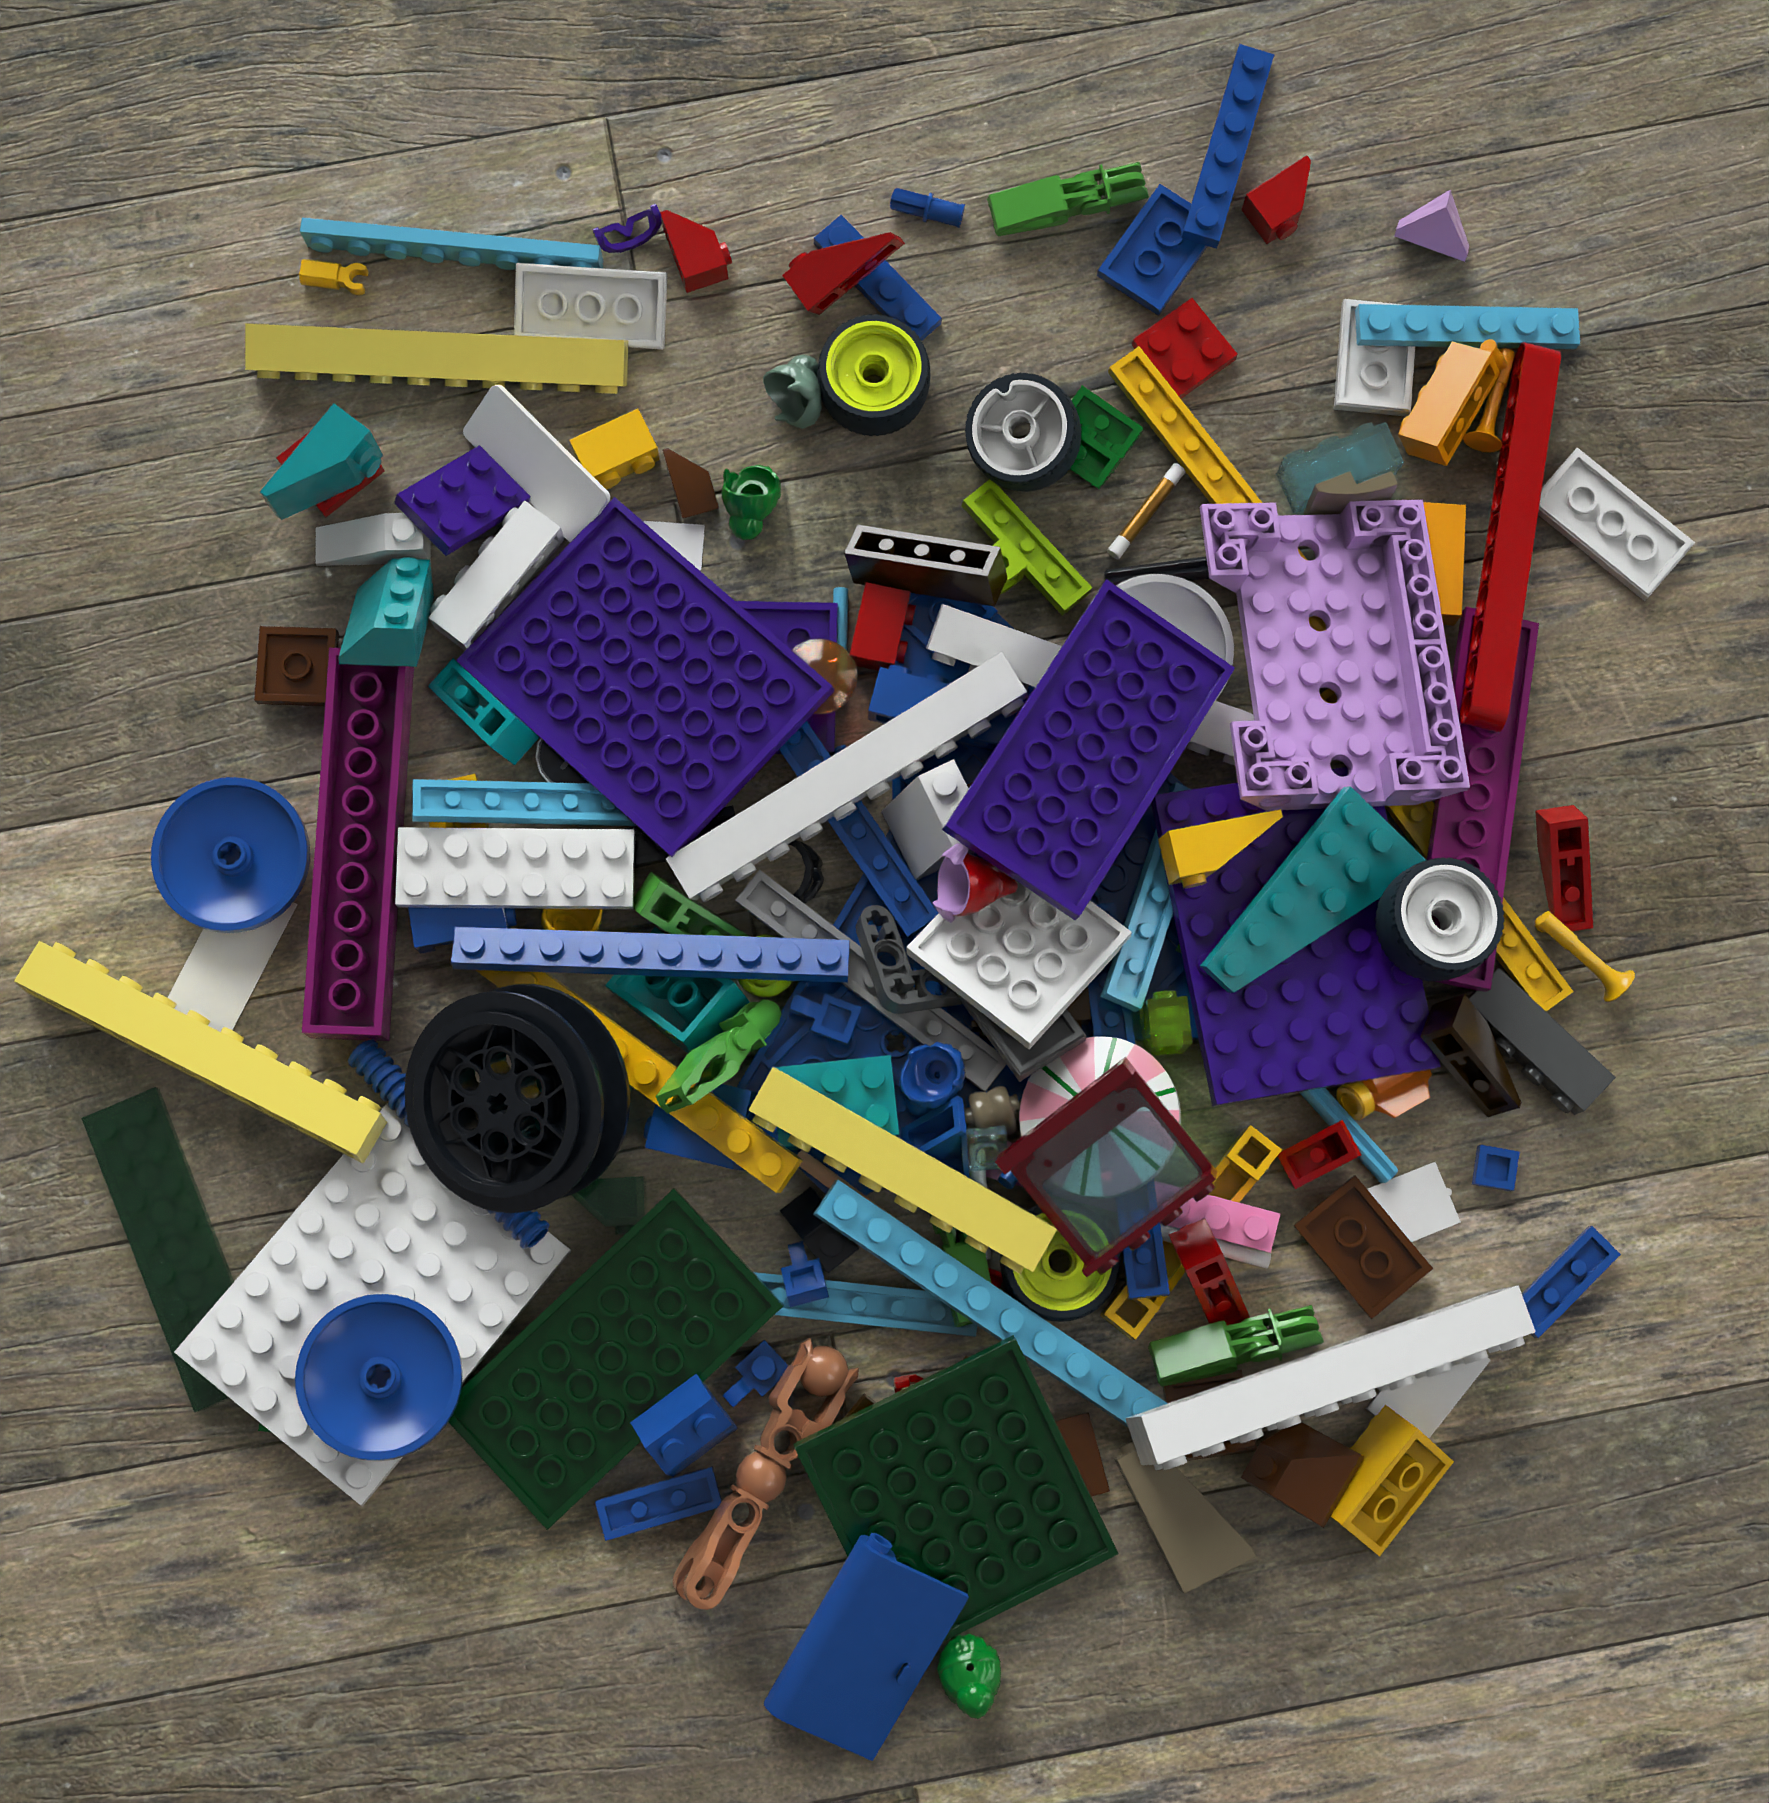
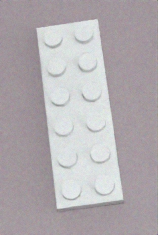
M398 827L395 905L397 907L634 909L635 831L634 829Z

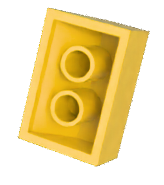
M1386 1404L1371 1419L1368 1427L1355 1444L1350 1447V1449L1364 1456V1459L1330 1516L1379 1557L1454 1463L1450 1457L1418 1428Z

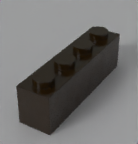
M857 525L844 552L854 584L865 585L867 582L906 590L915 594L995 607L1008 578L1001 548L985 544Z

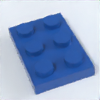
M1159 184L1098 269L1097 276L1159 316L1208 247L1181 238L1191 203Z

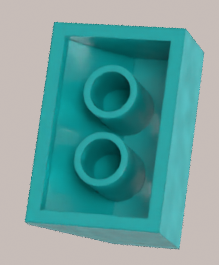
M412 557L392 558L357 589L338 657L339 664L417 667L429 620L428 617L430 616V609L434 600L430 560Z

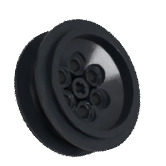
M538 984L508 985L489 992L466 996L448 1005L427 1024L420 1034L412 1050L405 1077L406 1115L410 1132L421 1157L438 1180L454 1194L475 1206L495 1212L520 1213L536 1210L588 1187L608 1169L615 1159L628 1126L630 1088L625 1063L616 1042L606 1026L588 1007L574 997L548 986ZM506 1055H508L511 1060V1067L507 1063ZM475 1071L479 1075L480 1083L477 1081L475 1077ZM537 1079L541 1082L542 1092L537 1087ZM535 1118L540 1124V1131L535 1125ZM504 1135L508 1139L509 1146L504 1141Z

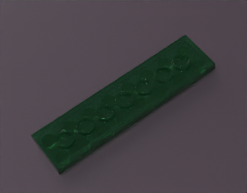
M154 1087L81 1119L194 1412H200L230 1398L174 1353V1351L234 1283V1279L160 1089Z

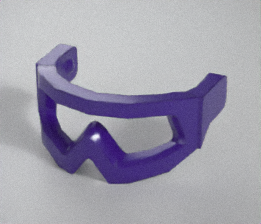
M653 204L650 206V209L627 218L626 226L614 223L600 229L597 227L592 229L593 234L603 251L608 253L625 252L648 242L657 234L662 225L661 214L657 205ZM648 217L649 229L632 240L611 244L604 235L617 231L625 237H630L634 223Z

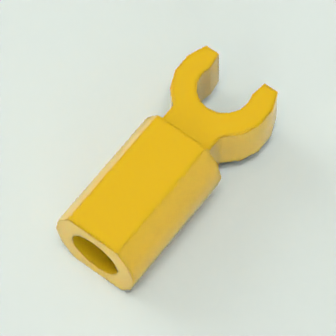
M302 259L299 280L301 285L335 290L344 287L354 295L365 294L363 284L353 283L352 280L357 275L368 276L369 272L367 267L361 263H353L347 267H342L340 263Z

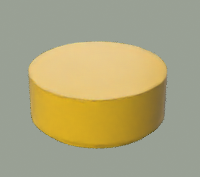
M1362 1082L1343 1084L1338 1087L1337 1101L1354 1120H1362L1374 1111V1098L1370 1090Z

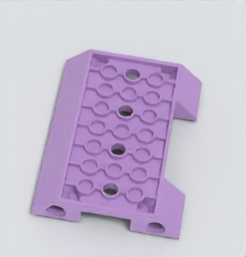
M1423 500L1350 501L1341 514L1278 516L1276 503L1201 504L1200 515L1209 579L1235 592L1237 595L1254 721H1232L1230 723L1240 799L1266 811L1279 809L1300 810L1327 808L1341 789L1347 786H1351L1372 807L1418 805L1468 790L1470 788ZM1307 546L1311 548L1315 553V560L1309 561L1301 557L1298 547ZM1317 616L1321 618L1326 624V630H1314L1309 624V617ZM1329 688L1333 690L1337 696V702H1325L1320 696L1319 689ZM1332 760L1343 762L1348 769V775L1345 777L1336 775L1331 770L1330 762Z

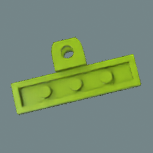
M989 479L963 500L961 507L995 542L992 546L1001 548L1008 577L1001 594L1010 590L1025 575L1062 616L1090 594L1092 590L1090 584L996 483Z

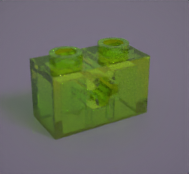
M1176 991L1152 993L1153 998L1147 999L1142 1009L1139 1010L1143 1049L1152 1056L1183 1054L1192 1045L1187 996L1177 997Z

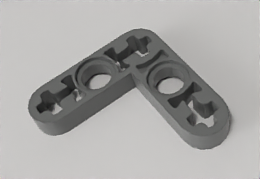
M879 905L868 906L862 911L855 926L856 934L882 1007L889 1012L902 1014L962 1005L953 990L928 970L912 971L894 917L890 911ZM870 920H873L875 925L882 926L879 933L875 925H868ZM877 953H890L895 958L896 965H883L879 962ZM925 982H938L942 986L944 994L940 996L931 994L927 991ZM896 988L898 993H906L903 999H900L897 993H891L892 989Z

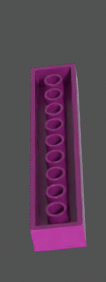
M329 648L302 1033L311 1039H373L375 1041H390L398 907L395 905L398 827H404L414 667L339 664L338 657L341 648Z

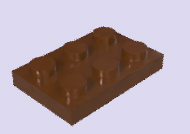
M1356 1175L1352 1176L1293 1225L1370 1319L1377 1316L1433 1269Z

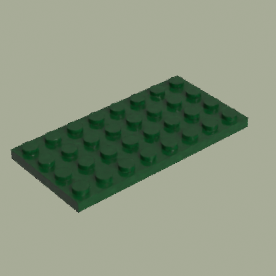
M673 1188L461 1389L458 1404L449 1420V1424L548 1530L641 1442L630 1422L695 1374L704 1382L772 1318L784 1304L677 1189Z

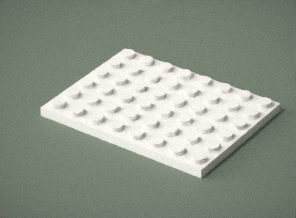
M388 1103L380 1111L387 1124L364 1164L343 1154L174 1351L180 1358L361 1506L367 1502L403 1457L386 1461H367L349 1457L323 1442L307 1424L297 1400L295 1371L300 1350L314 1326L335 1307L354 1298L373 1294H391L409 1298L435 1313L450 1331L462 1361L463 1384L571 1253V1249L549 1232L533 1247L522 1249L520 1247V1240H514L511 1237L512 1231H505L503 1229L504 1223H499L494 1219L495 1213L490 1214L486 1209L475 1206L450 1191L432 1173L421 1157L410 1128L404 1124L405 1118H399L396 1115L397 1110H391L388 1107Z

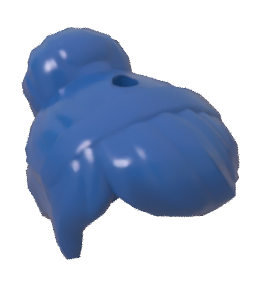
M935 1042L931 1046L927 1044L920 1045L909 1051L908 1059L899 1077L900 1089L904 1094L907 1110L911 1115L920 1117L944 1105L961 1091L966 1073L965 1064L959 1049L953 1048L952 1045L947 1043ZM936 1072L940 1073V1078L936 1077Z

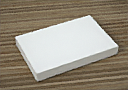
M1344 299L1341 306L1334 410L1409 416L1412 401L1415 346L1357 345L1355 309L1359 304H1402Z

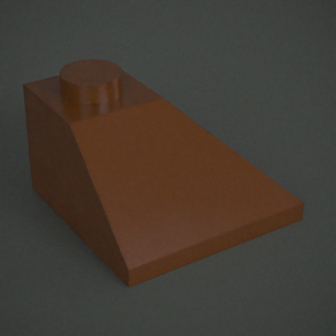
M1301 1422L1285 1428L1262 1441L1241 1478L1260 1492L1324 1528L1364 1456Z

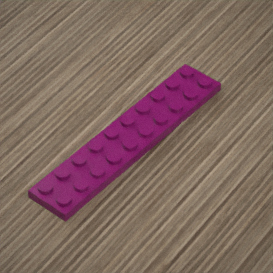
M1466 606L1462 610V616L1460 617L1452 681L1470 788L1463 792L1435 799L1427 860L1453 858L1465 861L1467 864H1472L1473 867H1477L1494 884V888L1498 891L1502 903L1539 623L1522 620L1509 714L1504 728L1498 733L1461 724L1460 709L1476 608ZM1431 915L1434 924L1440 929L1439 920ZM1496 949L1480 966L1469 973L1454 979L1434 982L1487 992L1491 990Z

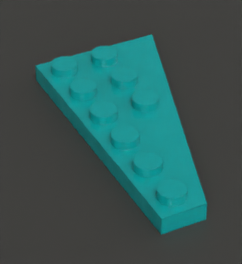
M1351 786L1343 787L1200 967L1224 990L1234 993L1381 898L1388 885L1398 875L1411 866L1427 860Z

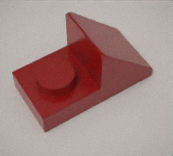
M1341 1120L1281 1151L1277 1157L1293 1187L1297 1189L1361 1156V1153L1344 1121Z

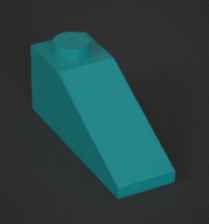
M454 658L428 686L482 740L513 765H516L539 739L533 730Z

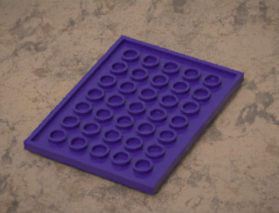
M615 497L606 505L601 514L568 544L456 660L533 730L542 741L671 857L678 850L692 842L835 691L828 681Z
M1347 767L1331 769L1338 776L1345 777L1348 775ZM1238 783L1156 794L1151 802L1158 839L1170 830L1269 812L1241 800ZM1374 806L1373 808L1388 822L1385 806ZM1326 808L1281 810L1283 817L1217 871L1208 876L1206 884L1192 888H1183L1182 883L1169 885L1166 874L1212 1107L1441 1067L1439 1058L1420 1037L1429 1015L1423 982L1419 978H1413L1404 971L1399 970L1389 960L1388 956L1385 955L1378 941L1375 917L1380 898L1234 993L1224 990L1200 967Z

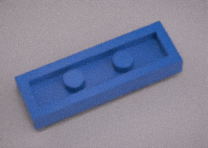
M1588 1226L1522 1293L1536 1331L1531 1334L1534 1338H1539L1621 1255L1593 1226Z
M713 1466L595 1500L605 1541L718 1508L722 1502Z

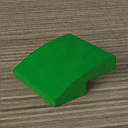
M1082 385L1072 399L1080 419L1081 444L1077 458L1070 470L1100 489L1135 444L1144 428Z

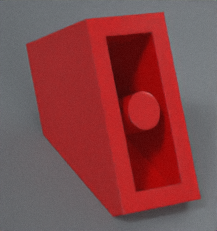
M1307 155L1245 196L1241 210L1266 244L1276 238L1284 240L1298 228L1297 223L1303 210L1311 160Z
M669 210L660 212L662 228L686 293L729 279L727 265L732 264L730 252L726 242L719 244L714 230Z

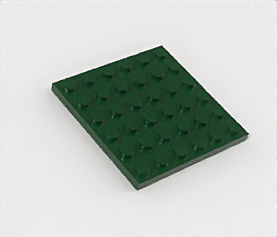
M1014 1335L794 1443V1448L847 1557L861 1535L870 1536L871 1533H876L886 1538L892 1544L891 1550L898 1562L968 1594L969 1598L944 1641L1119 1554Z

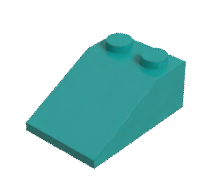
M333 403L262 488L260 493L274 514L283 520L359 485L365 477L373 476L381 465L383 454L371 431Z
M654 927V929L650 932L665 934L656 927ZM613 975L605 985L614 995L687 1053L714 1036L723 1033L719 1023L732 1018L744 1005L750 1003L735 982L729 978Z

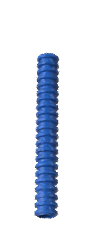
M371 1039L362 1042L350 1054L348 1064L352 1068L357 1067L356 1073L359 1076H364V1081L368 1085L373 1084L372 1090L375 1093H380V1098L383 1101H389L388 1107L391 1110H397L396 1115L401 1119L405 1118L404 1124L409 1127L404 1091L406 1073H402V1068L399 1065H393L394 1060L390 1056H386L384 1049L378 1048V1043L375 1040ZM486 1210L490 1214L495 1213L494 1219L499 1223H504L503 1229L505 1231H512L511 1237L514 1240H520V1247L522 1249L533 1247L548 1232L549 1223L546 1220L541 1221V1214L537 1211L503 1213Z

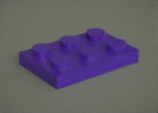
M479 445L396 495L394 504L447 556L501 523L512 508H519L524 501L529 503L531 496Z

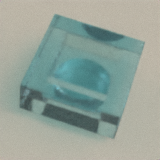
M995 1126L966 1129L969 1172L1000 1169L995 1160L1001 1152L1008 1148L1006 1127Z

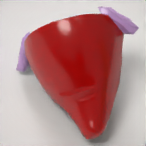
M962 843L955 844L941 855L945 858L938 872V900L932 902L939 914L950 923L955 920V916L972 915L997 899L1015 893L1018 889V883L1013 878L988 861L967 853L969 848Z

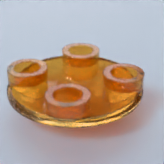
M811 639L798 644L792 649L796 655L828 681L835 690L813 714L833 712L847 703L854 695L857 684V669L852 656H849L850 653L844 647L827 639Z

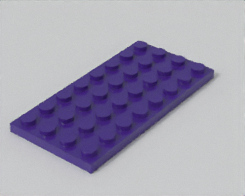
M1106 579L942 830L1073 920L1078 919L1235 667Z

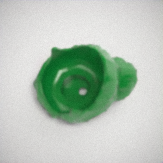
M763 465L748 466L742 469L739 474L735 472L730 473L729 469H725L721 495L726 511L730 515L729 528L736 538L743 541L755 539L763 529V520L773 511L778 499L781 497L779 477L769 466Z
M972 1634L954 1636L940 1654L937 1671L942 1688L949 1700L957 1704L958 1708L970 1718L979 1719L987 1714L994 1703V1696L997 1694L1001 1683V1661L997 1650L992 1648L991 1645H987L984 1639ZM972 1665L974 1669L968 1671L967 1666Z

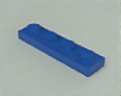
M840 215L814 237V245L821 249L863 239L864 237ZM886 260L855 285L882 315L904 322L912 331H915L921 341L942 323V318Z

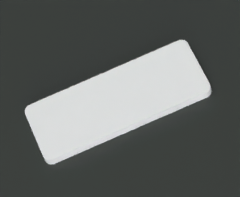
M495 385L489 389L463 429L465 438L474 447L480 445L531 496L529 502L538 511L560 526L564 537L571 542L590 522L601 514L610 501L609 492L502 385Z

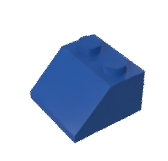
M697 1374L630 1422L648 1453L664 1473L672 1477L676 1476L738 1429L737 1425Z

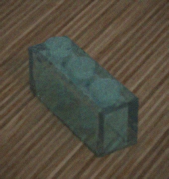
M1370 422L1357 427L1352 431V435L1339 439L1338 436L1329 437L1317 445L1318 448L1306 453L1303 449H1299L1283 457L1276 476L1293 514L1305 510L1315 484L1349 471L1356 484L1390 471L1397 475L1404 460L1387 423L1383 422L1374 426Z

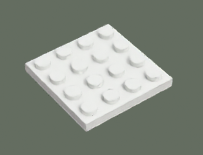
M1017 882L1018 889L1015 893L997 899L972 915L955 916V920L950 923L938 914L906 947V952L917 963L1026 1048L1030 1049L1113 959L1131 937L1132 932L1091 901H1089L1080 917L1073 920Z

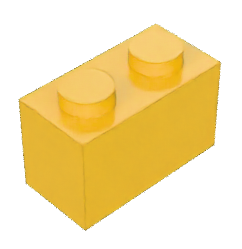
M638 408L569 440L577 461L606 490L616 486L622 477L633 472L635 474H642L649 471L655 466V462L660 460L658 447Z

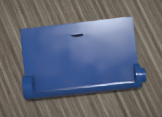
M871 1533L870 1536L861 1535L858 1538L764 1700L765 1708L777 1719L871 1761L874 1760L969 1598L967 1593L898 1562L891 1550L892 1544L886 1538L876 1533Z

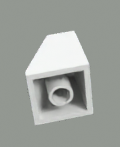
M954 759L917 776L881 811L916 881L940 870L945 858L941 855L955 844L960 843L942 830L969 789ZM969 849L967 853L972 855L975 852Z

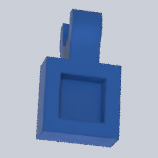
M826 993L821 1004L795 994L788 1012L814 1020L810 1032L847 1045L862 1007Z
M803 1241L789 1244L788 1250L792 1265L781 1268L789 1306L794 1307L828 1298L829 1295L820 1258L808 1261Z
M763 1340L735 1367L743 1377L722 1396L733 1408L753 1389L763 1397L778 1383L788 1365Z

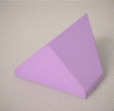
M1451 190L1443 193L1398 222L1395 237L1465 262L1469 243Z

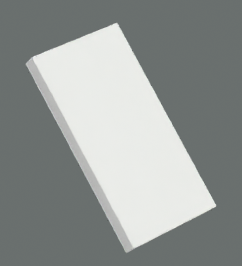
M516 263L514 335L628 340V347L663 350L665 344L667 273Z
M1579 448L1572 452L1542 487L1538 515L1644 601L1648 599L1695 544L1693 540Z

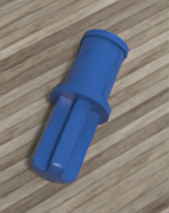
M896 188L891 196L890 208L898 212L922 217L923 222L926 223L929 219L960 228L965 204L933 197L934 193H929V196Z

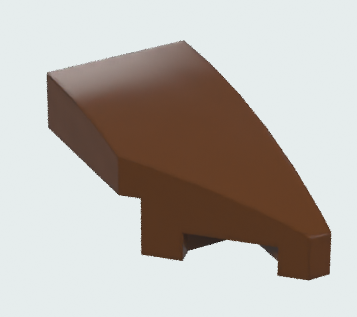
M669 448L662 449L682 518L719 509L709 471Z

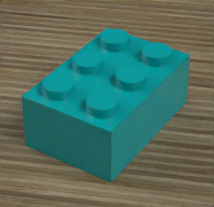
M891 1055L775 1067L899 1138ZM777 1127L779 1143L789 1150H799L800 1148L787 1141L791 1134Z

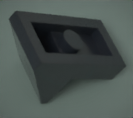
M810 1186L782 1208L780 1212L816 1258H820L821 1265L829 1274L858 1251L859 1247L855 1242L813 1215L822 1199Z

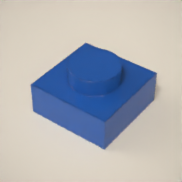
M1478 1145L1472 1185L1510 1192L1514 1191L1520 1151Z

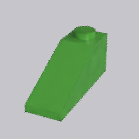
M650 872L634 896V909L637 913L670 934L751 937L697 900L689 899L685 892L653 872Z

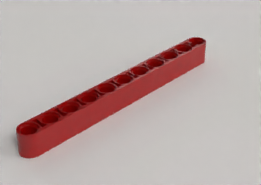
M1522 342L1518 347L1512 367L1501 439L1502 447L1499 452L1460 709L1461 724L1498 733L1504 728L1510 709L1561 361L1560 351Z

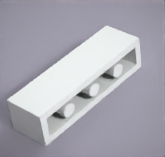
M526 501L519 508L514 507L507 513L502 522L503 528L495 537L490 536L483 542L478 551L479 557L471 566L466 565L459 571L454 580L455 586L447 595L442 594L439 596L430 609L431 615L428 618L434 628L464 651L518 597L565 539L560 526Z

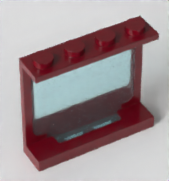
M1126 1056L1006 1148L995 1160V1163L1004 1175L1009 1171L1013 1173L1084 1263L1082 1272L1086 1277L1095 1271L1100 1275L1108 1271L1119 1261L1116 1255L1126 1247H1129L1132 1251L1140 1247L1151 1237L1148 1232L1159 1222L1163 1226L1173 1222L1183 1213L1180 1207L1192 1197L1196 1202L1206 1197L1215 1189V1185L1212 1182L1216 1180L1218 1172Z

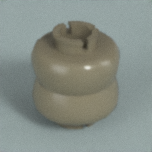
M996 1086L987 1092H974L969 1095L970 1107L964 1108L969 1133L976 1130L978 1138L982 1141H987L998 1134L1009 1135L1016 1132L1017 1125L1015 1120L1019 1119L1020 1105L1016 1094L1009 1096L1006 1087Z

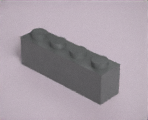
M1500 968L1493 971L1491 990L1487 992L1474 990L1468 996V999L1487 1021L1500 1053L1506 1058L1513 1057L1523 1066L1521 1069L1523 1075L1537 1086L1542 1084L1552 1094L1550 1097L1551 1101L1563 1112L1569 1113L1571 1111L1574 1115L1584 1112L1616 1078Z

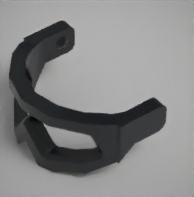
M796 839L788 845L795 847L801 854L805 865V872L799 889L793 895L805 904L816 896L823 885L824 876L821 871L823 862L809 845ZM812 878H813V881H814V882H813L812 886L810 887V889L808 890L810 884L812 883Z

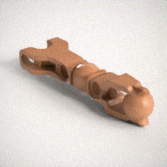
M811 1338L803 1341L800 1344L794 1361L791 1365H788L771 1392L769 1404L773 1410L761 1434V1445H755L753 1449L756 1452L746 1456L739 1464L736 1473L737 1486L732 1484L730 1488L733 1493L722 1500L706 1528L689 1547L674 1573L673 1587L675 1591L694 1607L708 1610L716 1607L721 1602L736 1576L746 1548L760 1525L762 1509L767 1510L769 1505L766 1503L776 1499L784 1490L787 1479L786 1469L791 1470L793 1465L790 1464V1461L798 1457L794 1443L832 1425L846 1399L845 1394L858 1378L859 1368L848 1369L844 1356L836 1348L828 1345L813 1348ZM799 1379L802 1386L810 1394L818 1397L827 1396L812 1420L806 1418L802 1410L792 1409L788 1405V1399ZM781 1431H787L790 1436L789 1447L783 1452H777L774 1447L775 1436ZM745 1502L749 1508L748 1517L744 1522L735 1524L732 1519L733 1508L737 1504ZM704 1576L701 1585L696 1589L697 1583Z

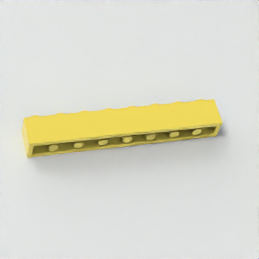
M772 1067L749 1108V1111L755 1114L752 1120L754 1123L772 1133L776 1127H779L791 1134L787 1141L807 1153H809L811 1147H814L826 1154L823 1162L842 1173L845 1172L847 1167L861 1174L858 1180L861 1184L878 1193L882 1187L895 1193L894 1202L913 1213H915L918 1207L932 1215L929 1220L930 1223L948 1233L952 1231L953 1227L967 1234L965 1243L983 1253H986L988 1248L995 1250L1003 1255L999 1262L1020 1274L1024 1267L1034 1272L1057 1231L1053 1225L775 1067Z

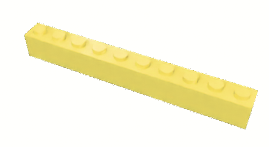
M245 323V370H257V378L280 379V371L295 372V380H318V373L332 374V381L355 382V375H370V383L393 384V376L407 377L408 385H430V378L445 379V386L468 387V380H482V388H491L495 385H502L505 388V381L520 382L521 390H543V383L557 384V391L580 392V385H595V393L618 394V386H627L628 340Z
M39 941L15 978L14 982L26 993L363 1164L387 1124V1121L379 1112L381 1107L375 1102L363 1096H360L358 1101L344 1095L347 1090L332 1080L325 1079L322 1084L311 1078L312 1072L309 1069L291 1061L289 1066L277 1061L278 1055L260 1044H257L255 1049L243 1044L244 1038L231 1029L223 1027L221 1032L208 1026L210 1020L201 1014L189 1010L186 1015L174 1009L177 1004L159 993H155L152 998L141 992L143 987L137 982L125 976H122L119 981L108 976L109 970L91 959H88L86 964L75 959L76 953L60 943L55 942L53 947Z

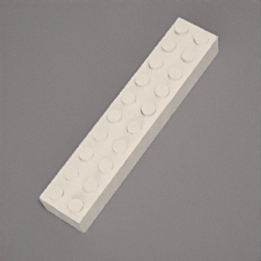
M1519 1285L1490 1291L1125 1419L1141 1465H1154L1155 1470H1167L1187 1463L1185 1457L1187 1454L1192 1453L1193 1457L1200 1455L1204 1457L1225 1450L1224 1441L1230 1440L1231 1444L1237 1442L1244 1443L1262 1437L1264 1435L1261 1428L1267 1427L1268 1431L1277 1428L1281 1430L1301 1423L1299 1416L1301 1414H1304L1305 1418L1334 1412L1339 1409L1338 1401H1341L1342 1405L1371 1399L1377 1396L1375 1388H1378L1379 1392L1408 1386L1414 1383L1412 1375H1415L1416 1379L1445 1373L1451 1370L1449 1362L1452 1363V1366L1482 1360L1488 1357L1486 1349H1488L1489 1353H1493L1499 1350L1506 1351L1525 1344L1523 1336L1535 1333L1536 1331Z

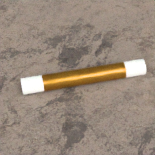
M1173 463L1107 549L1109 555L1117 560L1120 559L1186 471L1182 466Z

